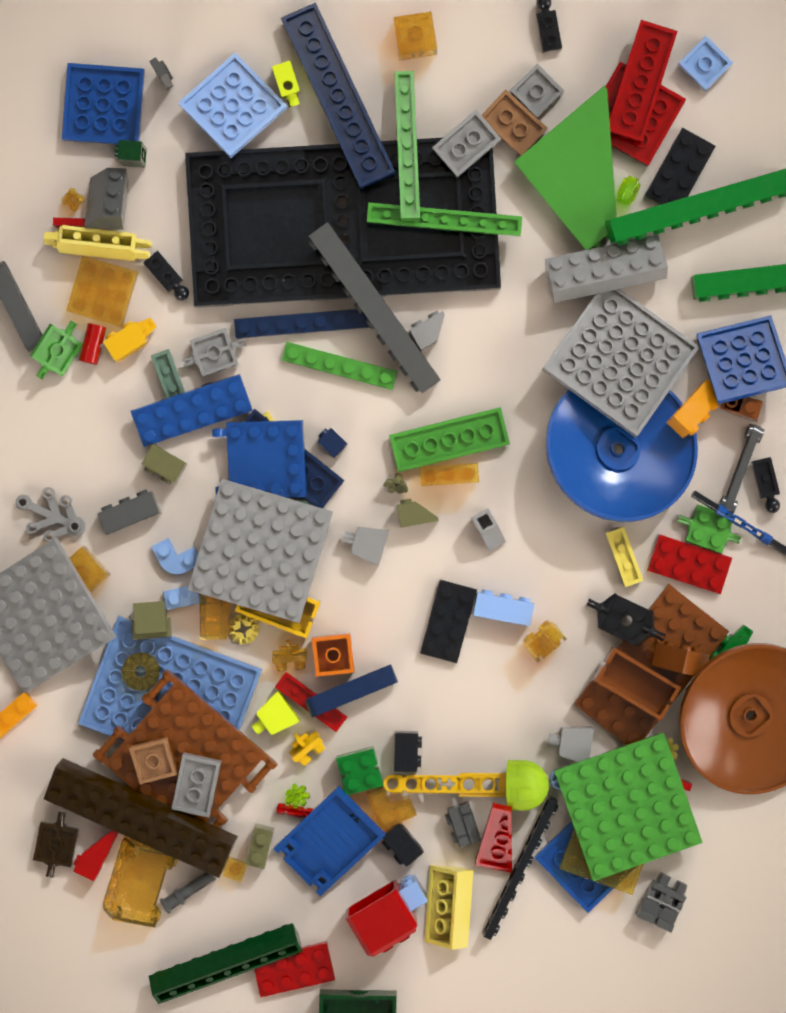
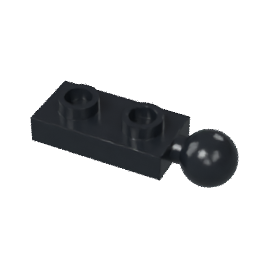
M537 0V7L542 11L536 14L542 51L544 53L562 49L556 10L549 11L552 1Z
M158 250L143 262L168 292L174 290L176 299L183 301L188 298V288L179 285L183 279Z
M771 457L751 461L760 499L767 498L765 502L766 511L769 513L778 512L780 502L774 498V495L780 494Z

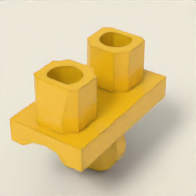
M316 730L310 735L306 732L302 736L295 733L296 741L291 744L293 749L289 753L295 763L298 761L305 766L311 760V757L307 754L313 749L316 754H320L325 750V747Z

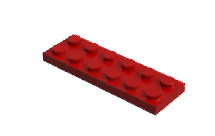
M640 21L610 115V132L612 134L640 143L643 142L678 31L648 21Z

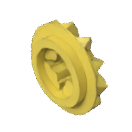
M243 614L236 615L229 623V635L233 641L239 644H249L256 639L259 633L258 622L256 619ZM241 621L244 626L252 627L246 631V637L242 632H236L241 627Z

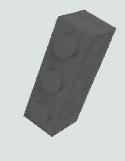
M146 489L136 493L137 497L131 500L129 497L119 500V505L112 507V504L102 507V512L97 514L105 534L109 535L162 513L153 491L148 492Z

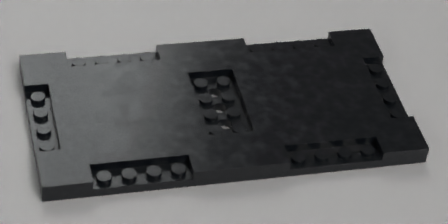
M442 138L417 139L420 207L497 214L493 147L457 178L432 149ZM397 140L381 141L395 170V174L362 189L359 188L339 144L242 149L232 158L224 151L185 153L195 308L305 300L353 299L352 296L348 298L343 291L345 286L341 280L337 282L332 276L331 272H333L331 266H325L322 262L320 251L318 249L314 250L308 242L310 240L309 235L327 222L339 238L342 235H347L350 238V242L345 245L381 297L438 292L500 290L498 235L367 223L368 202L400 205ZM345 197L348 203L346 206L340 207L336 203L337 199ZM346 216L349 219L348 224L340 226L338 224L339 217Z

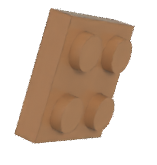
M167 737L129 747L140 784L178 774Z

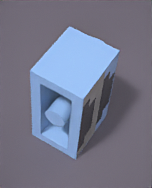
M416 874L413 876L407 875L401 879L402 883L399 884V892L411 911L428 902L427 893Z

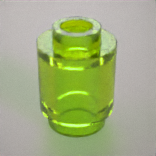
M632 176L623 178L616 194L618 196L616 200L630 206L635 201L640 189L639 179Z

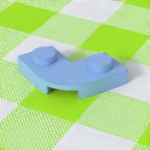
M170 538L151 546L161 567L171 574H182L194 569L198 557L195 547L177 555Z

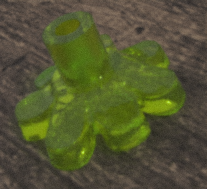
M293 784L292 790H286L285 794L288 797L285 799V802L287 804L292 803V808L298 809L299 804L301 806L307 804L305 799H309L310 794L305 792L307 788L304 785L298 788L297 784Z

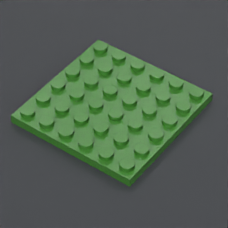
M664 732L554 770L593 881L703 843Z

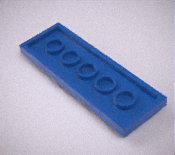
M237 374L133 409L131 414L143 447L239 416L253 411L241 375Z

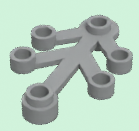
M46 487L42 491V495L47 499L51 511L33 503L28 495L17 497V508L20 510L29 509L47 517V519L36 523H28L26 525L28 533H36L39 529L56 523H60L64 527L55 531H45L43 537L48 542L68 533L72 536H79L84 532L85 523L81 518L76 517L70 496L64 495L60 498V504L65 507L68 518L61 516L54 497L55 491L53 488ZM50 489L52 492L51 496L47 497L45 494L46 490ZM65 497L69 499V503L67 505L63 504V499ZM21 499H25V500H26V505H25V506H21V504H20V500H21ZM73 523L78 524L77 530L72 529ZM31 524H34L36 527L33 532L29 529ZM51 532L53 534V538L48 539L47 533Z

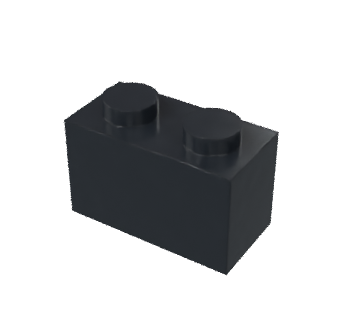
M395 731L394 771L417 772V767H421V756H418V748H422V736H418V731Z
M400 820L385 831L386 835L381 842L387 850L391 849L395 853L394 858L400 865L404 864L407 867L424 853L422 846Z

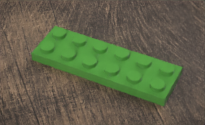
M501 407L389 435L398 472L510 445Z

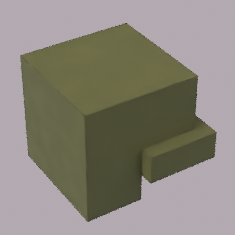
M165 601L133 603L134 620H131L133 640L172 637L171 618L167 617Z

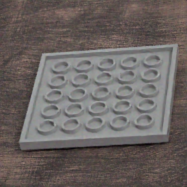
M621 289L594 296L542 370L636 438L700 347Z
M221 479L188 590L300 623L333 511Z
M58 538L49 541L0 573V656L24 694L117 637Z

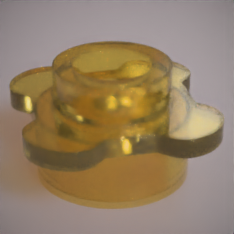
M70 188L65 197H62V203L64 205L67 204L72 211L78 210L79 204L85 200L84 196L79 195L74 188Z

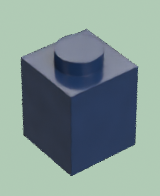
M325 428L318 435L320 438L318 442L334 458L348 445L332 428L329 430Z

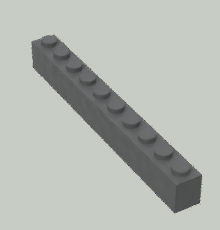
M327 222L310 234L309 244L314 250L318 249L322 254L320 259L325 266H331L333 269L331 274L337 282L341 280L344 284L343 291L348 298L351 296L356 301L354 306L360 314L364 312L367 316L365 321L371 330L373 328L377 330L379 334L376 337L381 344L384 345L386 343L390 348L387 352L394 361L397 359L400 362L401 366H399V369L404 376L409 375L413 380L410 384L416 392L420 390L421 393H424L441 381L331 225Z

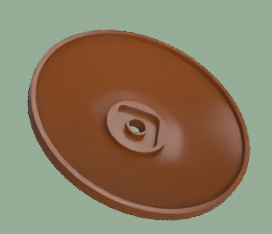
M750 643L730 648L708 661L694 676L684 694L679 712V734L683 749L694 768L705 779L719 788L739 794H762L786 786V648L768 643ZM753 710L754 716L751 719H746V713Z

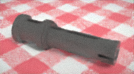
M205 872L180 890L175 889L166 898H161L160 903L165 911L170 914L172 909L180 904H185L187 898L215 881L216 878Z

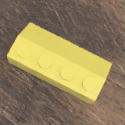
M430 865L424 942L452 950L468 947L473 870L454 866Z

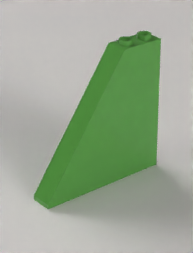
M603 86L514 161L585 250L598 248L602 245L600 243L601 240L605 237L609 239L605 221L617 218L608 91Z

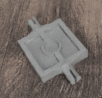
M226 328L192 339L190 344L193 349V356L182 359L184 367L196 363L202 377L239 365L236 349L246 346L245 340L242 338L233 342L229 338Z

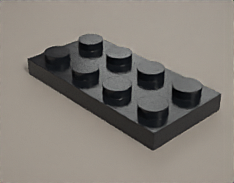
M682 127L645 196L659 204L688 197L716 146Z
M440 579L420 654L453 663L458 662L477 589Z

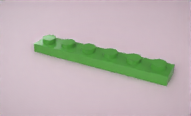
M286 342L282 361L390 390H393L397 375L395 370Z

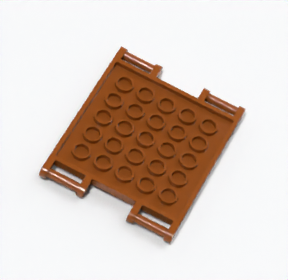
M165 670L162 674L163 677L148 694L145 693L141 698L145 704L152 707V710L130 734L122 727L116 726L113 730L114 733L92 755L132 789L170 806L173 804L184 752L221 760L210 817L213 815L216 818L212 825L220 827L225 825L228 819L218 809L235 789L242 784L248 792L253 793L260 781L271 769L274 770L278 764L171 671ZM169 681L172 682L173 686L157 702L154 699L155 696ZM167 737L178 774L140 784L129 747ZM119 738H122L124 740L123 743L110 757H107L105 755L106 752ZM263 760L266 764L249 781L246 777ZM190 814L205 822H207L210 819V817L208 818L204 816Z

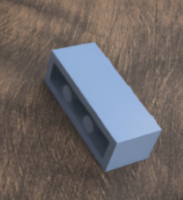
M482 589L481 593L477 592L473 615L530 626L534 603L530 602V598L519 597V600L511 599L512 595L501 593L500 596H495L493 591Z

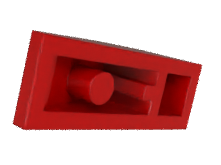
M111 830L81 855L78 854L73 863L76 866L73 872L91 881H95L117 838L118 832Z

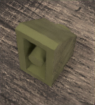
M411 499L400 500V504L397 505L400 527L439 521L436 515L417 502H412Z

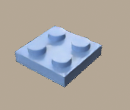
M705 36L678 65L706 91L733 62Z

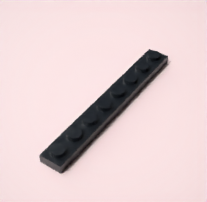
M548 795L482 932L483 936L489 940L497 935L500 929L498 924L501 918L504 919L508 913L507 906L509 901L512 902L517 893L515 889L524 880L525 874L523 872L526 866L529 867L534 858L532 856L534 850H538L542 842L540 837L550 826L549 819L551 814L555 815L558 809L557 799Z

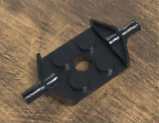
M616 593L602 603L592 599L588 600L590 603L587 602L586 606L595 609L598 613L599 629L634 646H640L650 637L659 639L662 642L666 637V634L656 630L654 612L631 602ZM625 616L632 618V623L629 626L622 624V619Z

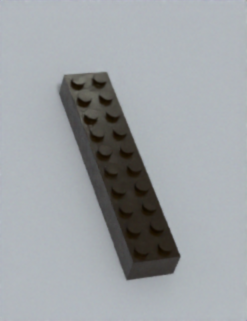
M64 758L56 765L44 796V800L218 878L226 867L238 837L188 813L173 810L170 805Z

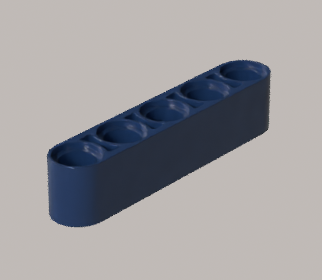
M390 664L305 699V703L311 718L393 685L398 680Z

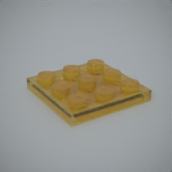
M82 255L66 311L122 327L139 272Z

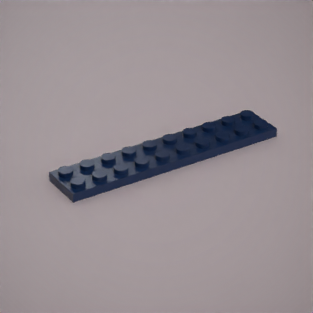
M316 2L281 17L283 26L359 188H365L394 175L395 170Z

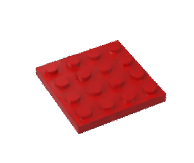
M621 61L606 85L609 117L626 68V64ZM661 85L643 142L640 143L611 133L612 147L648 167L684 105L686 98Z

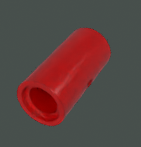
M91 323L87 324L79 361L94 365L98 364L101 352L100 344H103L106 327Z

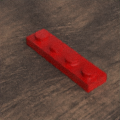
M287 672L284 673L275 686L276 689L308 712L305 699L317 695ZM335 708L316 716V718L337 732L347 719V716Z

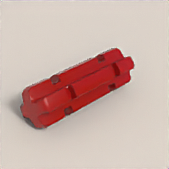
M278 803L277 814L284 815L285 813L288 816L300 818L302 816L306 817L313 810V808L304 809V807L295 805L286 806L283 803Z

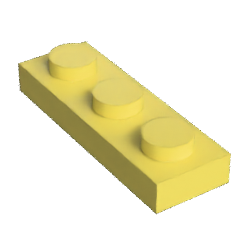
M621 527L605 533L624 587L642 582L643 578L625 528Z

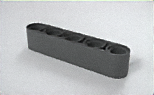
M5 261L0 262V299L25 348L30 353L43 334Z

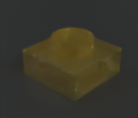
M230 856L223 876L241 883L247 868L246 862Z

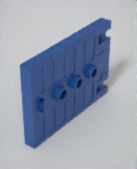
M338 786L278 842L273 849L277 853L282 851L286 855L283 859L309 886L314 884L318 888L316 893L321 896L382 840L386 833ZM288 843L293 847L292 850L287 846ZM321 876L326 880L324 883L319 879Z

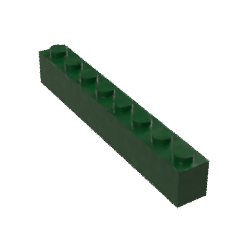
M293 923L285 924L272 931H266L261 935L247 938L242 942L228 945L225 948L212 951L201 957H195L182 964H176L171 968L157 971L149 975L152 996L158 1004L303 952L298 931Z

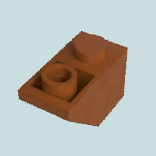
M746 397L722 403L720 409L757 422L763 401Z

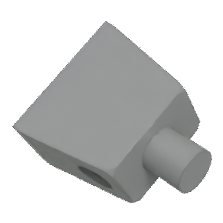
M358 527L356 534L345 531L342 542L353 545L351 549L352 554L379 566L389 530Z
M592 726L561 727L560 735L549 734L548 745L557 746V754L559 756L577 762L590 758L594 728Z

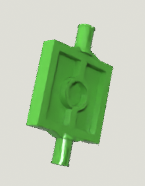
M70 320L65 330L49 324L30 354V357L37 360L42 366L36 375L43 380L48 370L54 371L61 376L65 374L82 347V343L72 335L77 326L76 323Z
M697 505L691 518L681 515L678 517L677 522L687 525L685 541L719 554H722L728 540L737 544L740 543L741 536L731 533L732 523L730 520L715 514L712 509Z

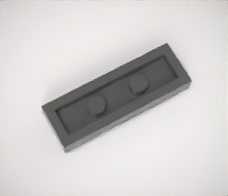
M156 57L150 60L151 66L165 88L168 90L173 87L171 82L173 77L163 60L159 62Z

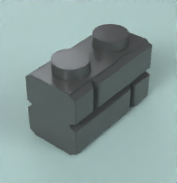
M469 801L447 808L448 813L445 814L447 824H452L454 832H451L454 844L458 843L459 847L481 841Z

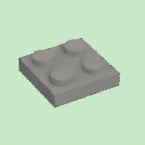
M538 63L510 90V93L536 118L564 92Z

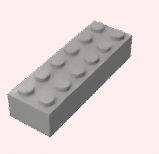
M659 235L648 236L639 240H630L629 243L617 245L616 243L545 259V271L554 303L667 279L668 266Z

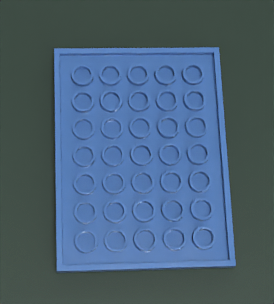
M122 616L117 617L113 628L117 637L107 644L79 719V725L109 736L114 733L113 730L116 726H120L130 734L152 710V707L145 704L141 698L145 693L148 694L156 685L155 681L147 677L150 683H155L148 688L143 679L142 687L148 689L140 690L139 679L136 682V688L138 689H135L130 685L136 677L133 676L128 679L130 685H128L123 675V667L126 660L133 654L141 652L148 653L158 662L160 674H149L152 677H158L157 675H159L157 682L163 677L162 674L165 670L171 671L240 730L259 680L261 668L173 635L166 638L133 640L132 621ZM136 654L135 656L138 663H141V661L138 659L141 655ZM144 654L143 663H146L145 661L147 657L146 654ZM153 657L151 658V660H150L149 663L147 664L148 666H150V665H149L150 663H152V662L155 661V660L153 659ZM131 658L130 660L128 659L129 662L136 665L133 658ZM125 665L126 667H124V669H133V668H134V667H132L131 665H129V666ZM138 665L135 669V674L141 678L145 677L148 673V669L144 665ZM158 665L151 667L150 670L156 671ZM129 672L128 675L125 673V678L132 675L133 672ZM169 681L154 699L159 702L173 686V683Z

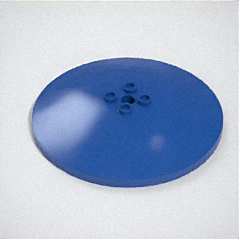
M568 390L560 398L551 413L545 438L548 465L561 491L585 512L613 522L641 521L658 515L669 508L682 496L689 486L698 458L696 432L692 436L688 434L682 438L666 423L683 403L670 390L640 434L635 438L572 391ZM614 445L622 447V454L614 452Z

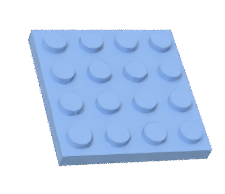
M236 53L229 57L179 102V106L230 158L237 154L287 109V105Z

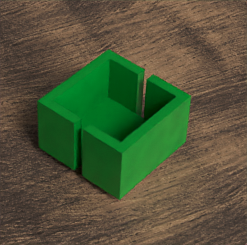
M374 746L336 756L340 775L344 774L342 776V783L347 795L383 786L379 766L374 767L378 765Z

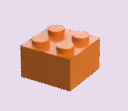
M351 633L312 637L316 677L355 672Z

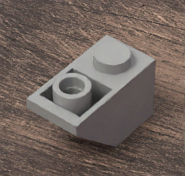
M437 310L428 315V320L424 322L419 320L411 325L412 329L409 332L420 351L438 341L445 316L443 311L439 313Z
M489 508L471 517L489 551L506 542Z

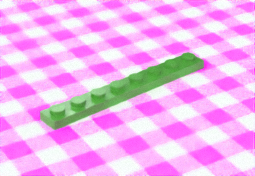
M394 71L401 221L420 220L414 71Z
M368 202L367 223L520 237L522 216L420 207V220L401 221L400 205Z

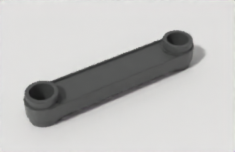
M749 424L744 436L747 440L726 496H722L719 502L732 514L736 510L738 501L735 499L756 443H760L764 435L765 429L755 424Z

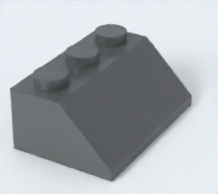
M106 168L90 178L85 228L124 230L129 186L126 168Z

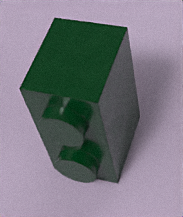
M119 140L118 145H115V157H117L121 165L146 167L147 148L143 142Z

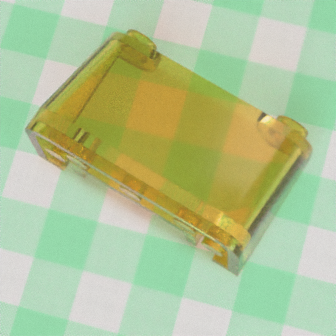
M124 837L104 897L103 910L112 920L155 928L161 917V911L156 903L167 869L171 870L176 866L178 859L131 838Z

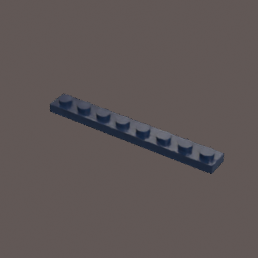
M357 309L234 319L236 339L370 327L365 321L367 316L364 312L360 314Z

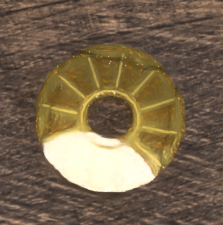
M138 652L132 654L123 664L121 671L123 681L134 690L143 691L150 689L157 683L160 677L158 661L149 653ZM138 666H143L146 669L145 676L139 677L136 674Z

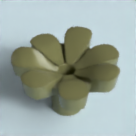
M399 473L395 474L394 479H386L383 484L385 488H389V493H394L395 490L399 494L408 492L407 483L401 481L402 475Z

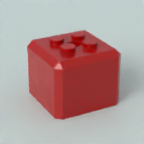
M397 880L391 881L354 903L346 910V921L365 953L372 957L381 952L389 951L398 942L402 943L409 939L410 935L416 932L418 925L417 914L414 910L411 911L399 892Z

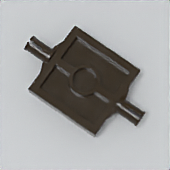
M58 812L55 823L40 822L33 860L48 865L46 877L50 876V878H53L55 867L57 866L72 867L79 828L69 827L64 824L65 812Z

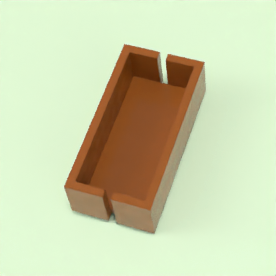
M612 646L603 660L606 663L605 666L600 665L593 680L662 721L670 708V705L665 703V700L667 699L673 703L681 687Z

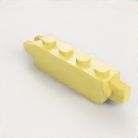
M66 225L60 226L59 231L45 232L43 238L44 244L58 249V253L135 261V258H150L149 251L137 248L148 249L152 246L149 240L137 239V236L133 233Z

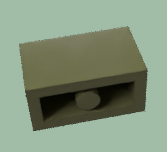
M152 444L141 463L145 466V471L152 475L155 472L162 476L161 480L168 484L172 482L177 483L188 463L155 444Z
M261 824L255 825L246 865L265 869L274 833L273 827Z

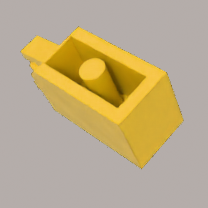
M151 317L138 323L136 321L133 323L129 321L122 326L123 329L117 333L114 331L106 336V340L103 343L117 363L147 345V336L157 328Z

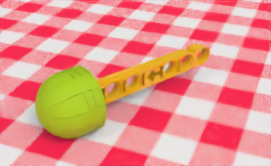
M508 760L506 773L407 775L405 777L403 775H389L383 783L384 788L389 793H403L405 791L409 794H459V797H506L507 806H511L514 811L531 810L538 807L545 800L549 790V781L544 770L536 763L527 760ZM390 779L397 780L398 785L395 789L388 788L387 783ZM410 779H414L417 782V786L412 790L406 786L407 781ZM429 779H433L436 782V786L432 790H428L425 786L426 781ZM439 779H442L441 783H448V780H451L452 783H455V786H451V790H448L447 786H441L442 790H439ZM470 779L474 782V787L471 790H466L463 786L464 782ZM485 780L493 781V788L491 790L483 788ZM496 780H499V783H498L499 791H496V789H497V782H496Z

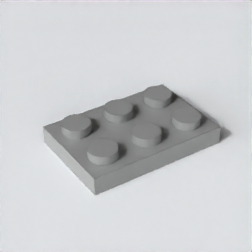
M475 110L434 145L432 149L458 178L501 141V138L480 113Z
M184 752L172 809L209 818L222 761Z

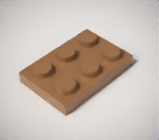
M506 89L481 115L500 138L519 156H522L548 129Z

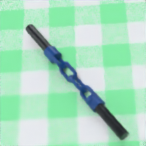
M694 490L691 494L692 498L712 509L715 514L722 518L725 517L731 523L751 533L759 541L772 546L786 555V546L773 539V536L755 528L741 517L733 515L731 512H728L726 507L713 502ZM735 518L742 521L741 525L734 521Z

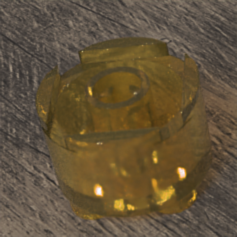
M546 620L539 626L538 629L540 631L536 634L531 632L523 640L525 642L523 646L537 663L540 662V656L544 659L561 644V639L563 642L567 640L553 621L549 622Z

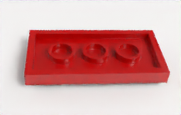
M658 534L647 571L721 594L732 557Z
M327 941L302 947L303 952L254 969L260 997L334 981L336 978Z

